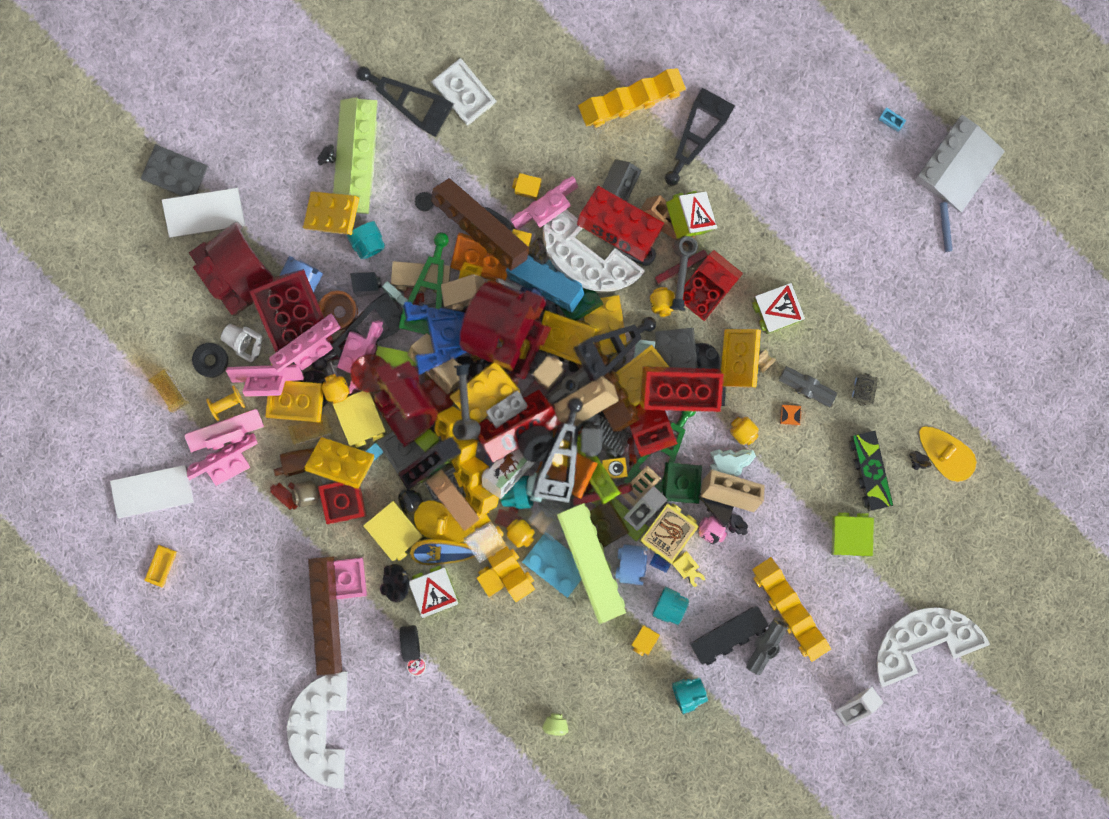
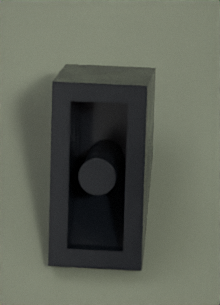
M375 272L350 273L353 293L357 297L380 293L379 288H382L381 277H377Z

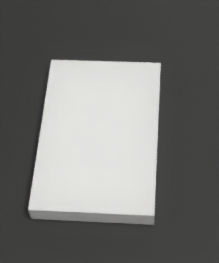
M461 58L431 81L445 99L455 104L453 106L454 111L467 126L496 103L493 96Z

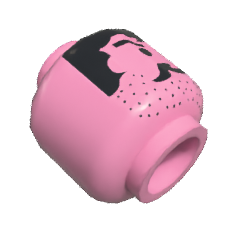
M714 516L704 517L697 528L699 536L712 545L718 541L721 543L727 535L725 532L726 527H723Z

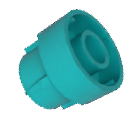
M375 221L352 230V235H346L353 250L357 252L360 259L370 258L384 250L385 244L381 238L383 236Z
M529 475L522 476L500 499L503 507H516L518 509L533 507L534 501H531V496L526 493Z
M665 586L652 616L661 621L678 625L687 610L689 599Z
M701 678L692 680L682 679L672 683L673 692L682 714L695 711V708L708 702L707 693Z

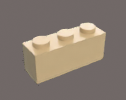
M393 261L391 285L400 291L414 288L425 264ZM432 264L424 281L437 284L438 265ZM444 265L443 284L450 282V266ZM421 287L419 292H426L428 288Z
M427 333L410 346L408 356L414 362L416 355L434 353L431 338ZM452 359L425 373L449 394L459 386V376L456 375V368L454 366L461 364Z
M548 356L533 373L534 380L549 391L563 375V364L556 357L551 359Z
M601 376L596 381L587 384L554 404L558 420L566 423L569 414L567 408L568 401L571 398H579L583 403V408L577 413L574 424L579 425L619 400L614 385Z
M711 470L702 480L701 497L755 512L764 502L765 485Z

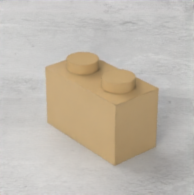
M473 274L441 284L444 307L454 311L463 310V307L470 304L477 290L484 284V278Z

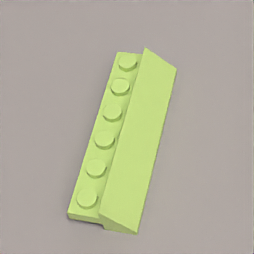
M357 97L340 100L333 193L359 197L356 214H369L378 101L358 99Z
M581 504L557 514L598 623H604L626 613L624 600L620 597L617 590V582L613 579L610 572L611 566L603 554V545L599 543L596 527L592 525L589 509L585 507V504Z

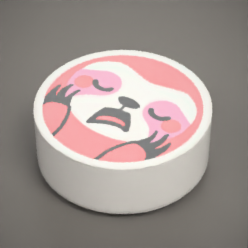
M422 657L419 660L408 661V672L413 676L423 674L426 670V661Z

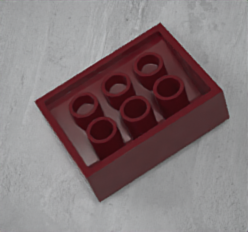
M304 269L273 277L249 286V292L275 353L324 319ZM331 335L326 338L328 341L333 340Z

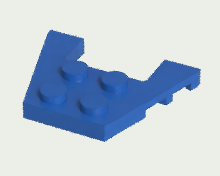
M404 302L406 321L427 320L434 352L415 356L418 374H422L467 353L460 347V331L465 316L464 312L444 308L434 309L429 308L427 305L418 306L413 305L412 302Z

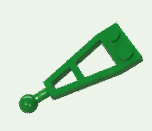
M440 232L434 236V244L436 245L433 257H428L407 302H412L413 304L420 288L424 287L437 291L436 309L442 308L441 284H443L444 260L440 258L443 247L447 246L449 238L445 233ZM432 264L438 265L437 284L424 281ZM403 309L399 329L423 335L427 333L430 336L427 320L406 321Z
M681 411L682 415L677 423H671L672 430L679 433L676 439L677 444L674 445L673 450L668 448L660 450L670 457L668 462H675L686 431L683 429V426L688 418L695 415L696 411ZM651 454L639 458L632 466L628 477L625 478L623 483H630L642 471L639 467ZM647 473L644 474L651 483L654 481ZM664 475L662 481H658L654 486L660 493L663 492ZM641 478L638 480L645 488L648 487ZM636 484L633 485L638 492H643Z

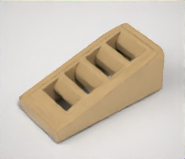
M647 465L630 482L632 487L636 484L643 492L640 494L633 487L632 492L638 497L636 500L628 493L622 494V496L634 507L661 478ZM645 473L654 480L652 483L644 476ZM640 478L648 485L647 488L638 481Z

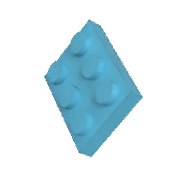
M546 532L522 561L523 564L567 598L582 580L572 552Z

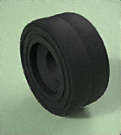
M204 343L195 349L192 356V364L200 375L214 378L220 376L226 370L228 355L221 346L215 343ZM208 355L215 357V363L211 366L205 363V358Z
M534 426L520 436L518 448L526 460L538 462L545 458L554 438L546 427Z
M416 625L400 627L399 637L403 661L419 660L420 644Z

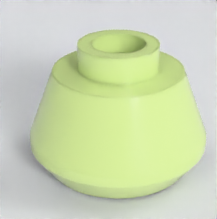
M552 713L551 716L547 717L542 726L544 733L559 736L565 735L568 732L566 719L562 718L563 715Z

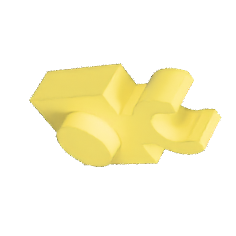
M687 551L672 562L684 579L689 576V581L694 587L697 586L694 582L695 577H700L703 581L705 580L701 572L695 571L699 566Z

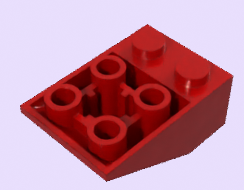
M713 250L685 284L683 294L684 305L705 321L743 273Z
M640 404L636 406L639 420L631 424L630 429L641 457L677 444L665 410H644Z

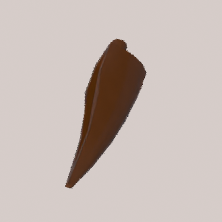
M315 448L280 454L282 467L273 469L275 476L284 474L287 478L306 472L305 465Z

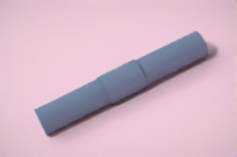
M947 202L940 203L944 248L945 252H952Z

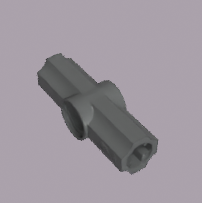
M788 366L785 367L779 379L783 384L795 389L798 394L802 393L806 395V398L814 399L829 408L838 394L820 384V381L806 374L803 375Z
M582 367L572 376L566 377L562 384L545 397L555 410L554 404L591 383ZM572 381L576 383L574 390L570 388Z
M774 618L765 634L760 635L756 639V649L746 664V668L750 672L761 675L768 661L777 656L780 651L779 643L789 626L785 621Z

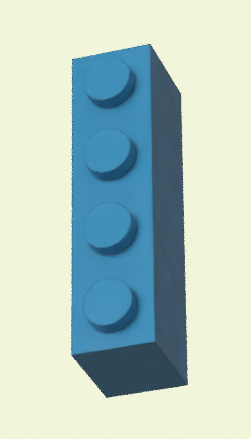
M529 255L525 262L512 271L508 268L506 269L508 279L523 287H536L541 291L545 299L571 313L584 296L583 287L580 282L566 278L563 273L551 270L548 265L534 261Z

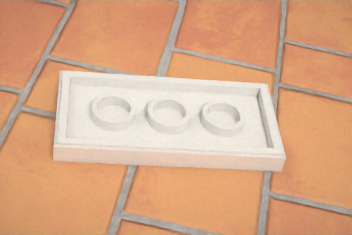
M238 187L162 199L169 237L226 229L236 221L241 226H245Z
M186 465L110 481L117 518L194 503Z

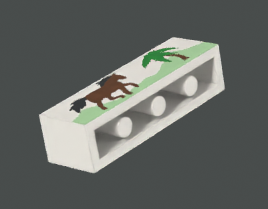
M519 449L514 450L502 459L496 460L490 469L487 468L482 474V487L501 499L535 462L526 460Z

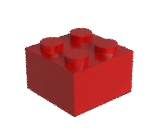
M340 482L318 487L326 525L367 516L361 487L358 489Z

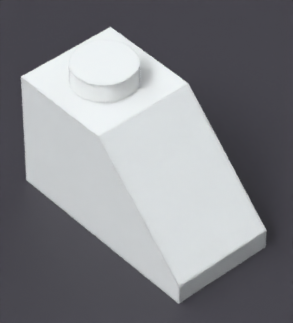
M870 687L837 708L835 712L844 725L848 726L873 714L883 704V701L874 688Z

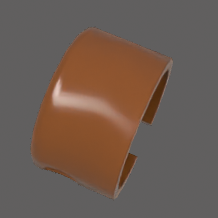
M331 291L324 295L319 302L324 318L330 314L335 317L341 327L338 331L345 330L358 317V306L354 299L346 292ZM338 306L345 309V315L340 318L334 314V310Z

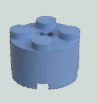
M289 256L279 276L304 269L314 292L324 273L303 261H297L294 257Z
M624 544L623 548L618 549V559L621 560L620 567L616 569V579H619L620 583L644 585L641 577H645L647 555H644V550L647 551V547Z

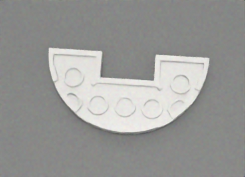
M564 210L543 226L544 247L551 263L566 278L577 280L585 289L593 291L619 290L633 284L645 272L644 269L624 256L616 248L603 260L575 237L583 228L576 225L578 218L567 210Z
M936 607L912 611L901 617L889 628L880 644L877 655V675L880 686L884 687L917 674L918 672L911 655L945 641L952 659L990 644L982 630L975 623L956 611Z
M348 671L325 675L309 684L295 700L287 724L288 744L299 767L313 780L328 787L339 789L344 788L345 749H326L327 710L346 711Z

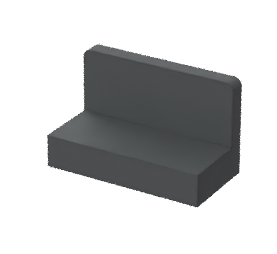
M615 159L602 188L628 202L642 170L631 162Z

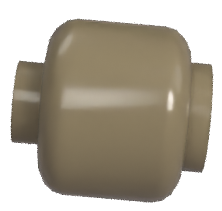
M313 481L297 483L291 491L294 504L301 508L316 505L320 497L319 486H316Z

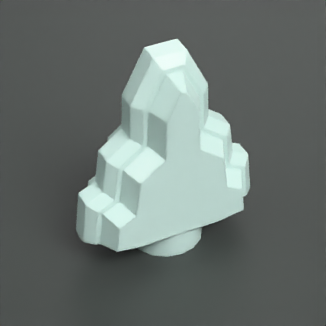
M718 449L710 452L713 464L709 466L711 470L737 477L741 475L743 467L749 465L756 455L753 450L734 452L732 450L721 451Z

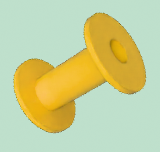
M235 385L232 386L234 393L214 403L209 398L206 399L217 421L220 420L218 413L238 403L243 408L246 407Z

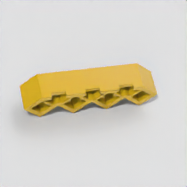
M678 68L667 69L653 78H643L628 87L615 88L604 96L591 97L579 104L578 107L585 125H594L596 128L604 125L609 120L618 117L624 118L636 110L651 108L655 106V103L668 98L670 100L675 99L686 88Z
M453 406L438 414L434 430L437 437L441 436L442 441L452 436L462 451L460 455L452 460L456 471L453 474L459 487H463L467 497H465V500L473 510L482 515L497 507L499 498L482 487V474L489 466L475 457L478 441L476 439L458 440L455 438L453 426L456 421L462 420L461 411Z
M475 511L480 520L473 524L477 532V536L474 539L512 598L517 602L535 590L532 585L534 579L528 571L525 573L517 561L519 556L513 548L511 550L508 548L502 538L504 533L499 526L495 527L488 517L487 513L489 511L482 515Z
M770 557L753 568L752 571L755 574L753 580L759 588L763 587L770 598L768 603L774 611L777 609L783 620L789 625L787 632L788 634L792 633L800 645L798 649L803 657L808 656L812 662L831 650L826 638L816 627L811 615L802 605L796 592L787 582L773 558Z

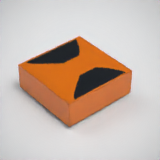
M781 405L780 424L800 425L801 406Z

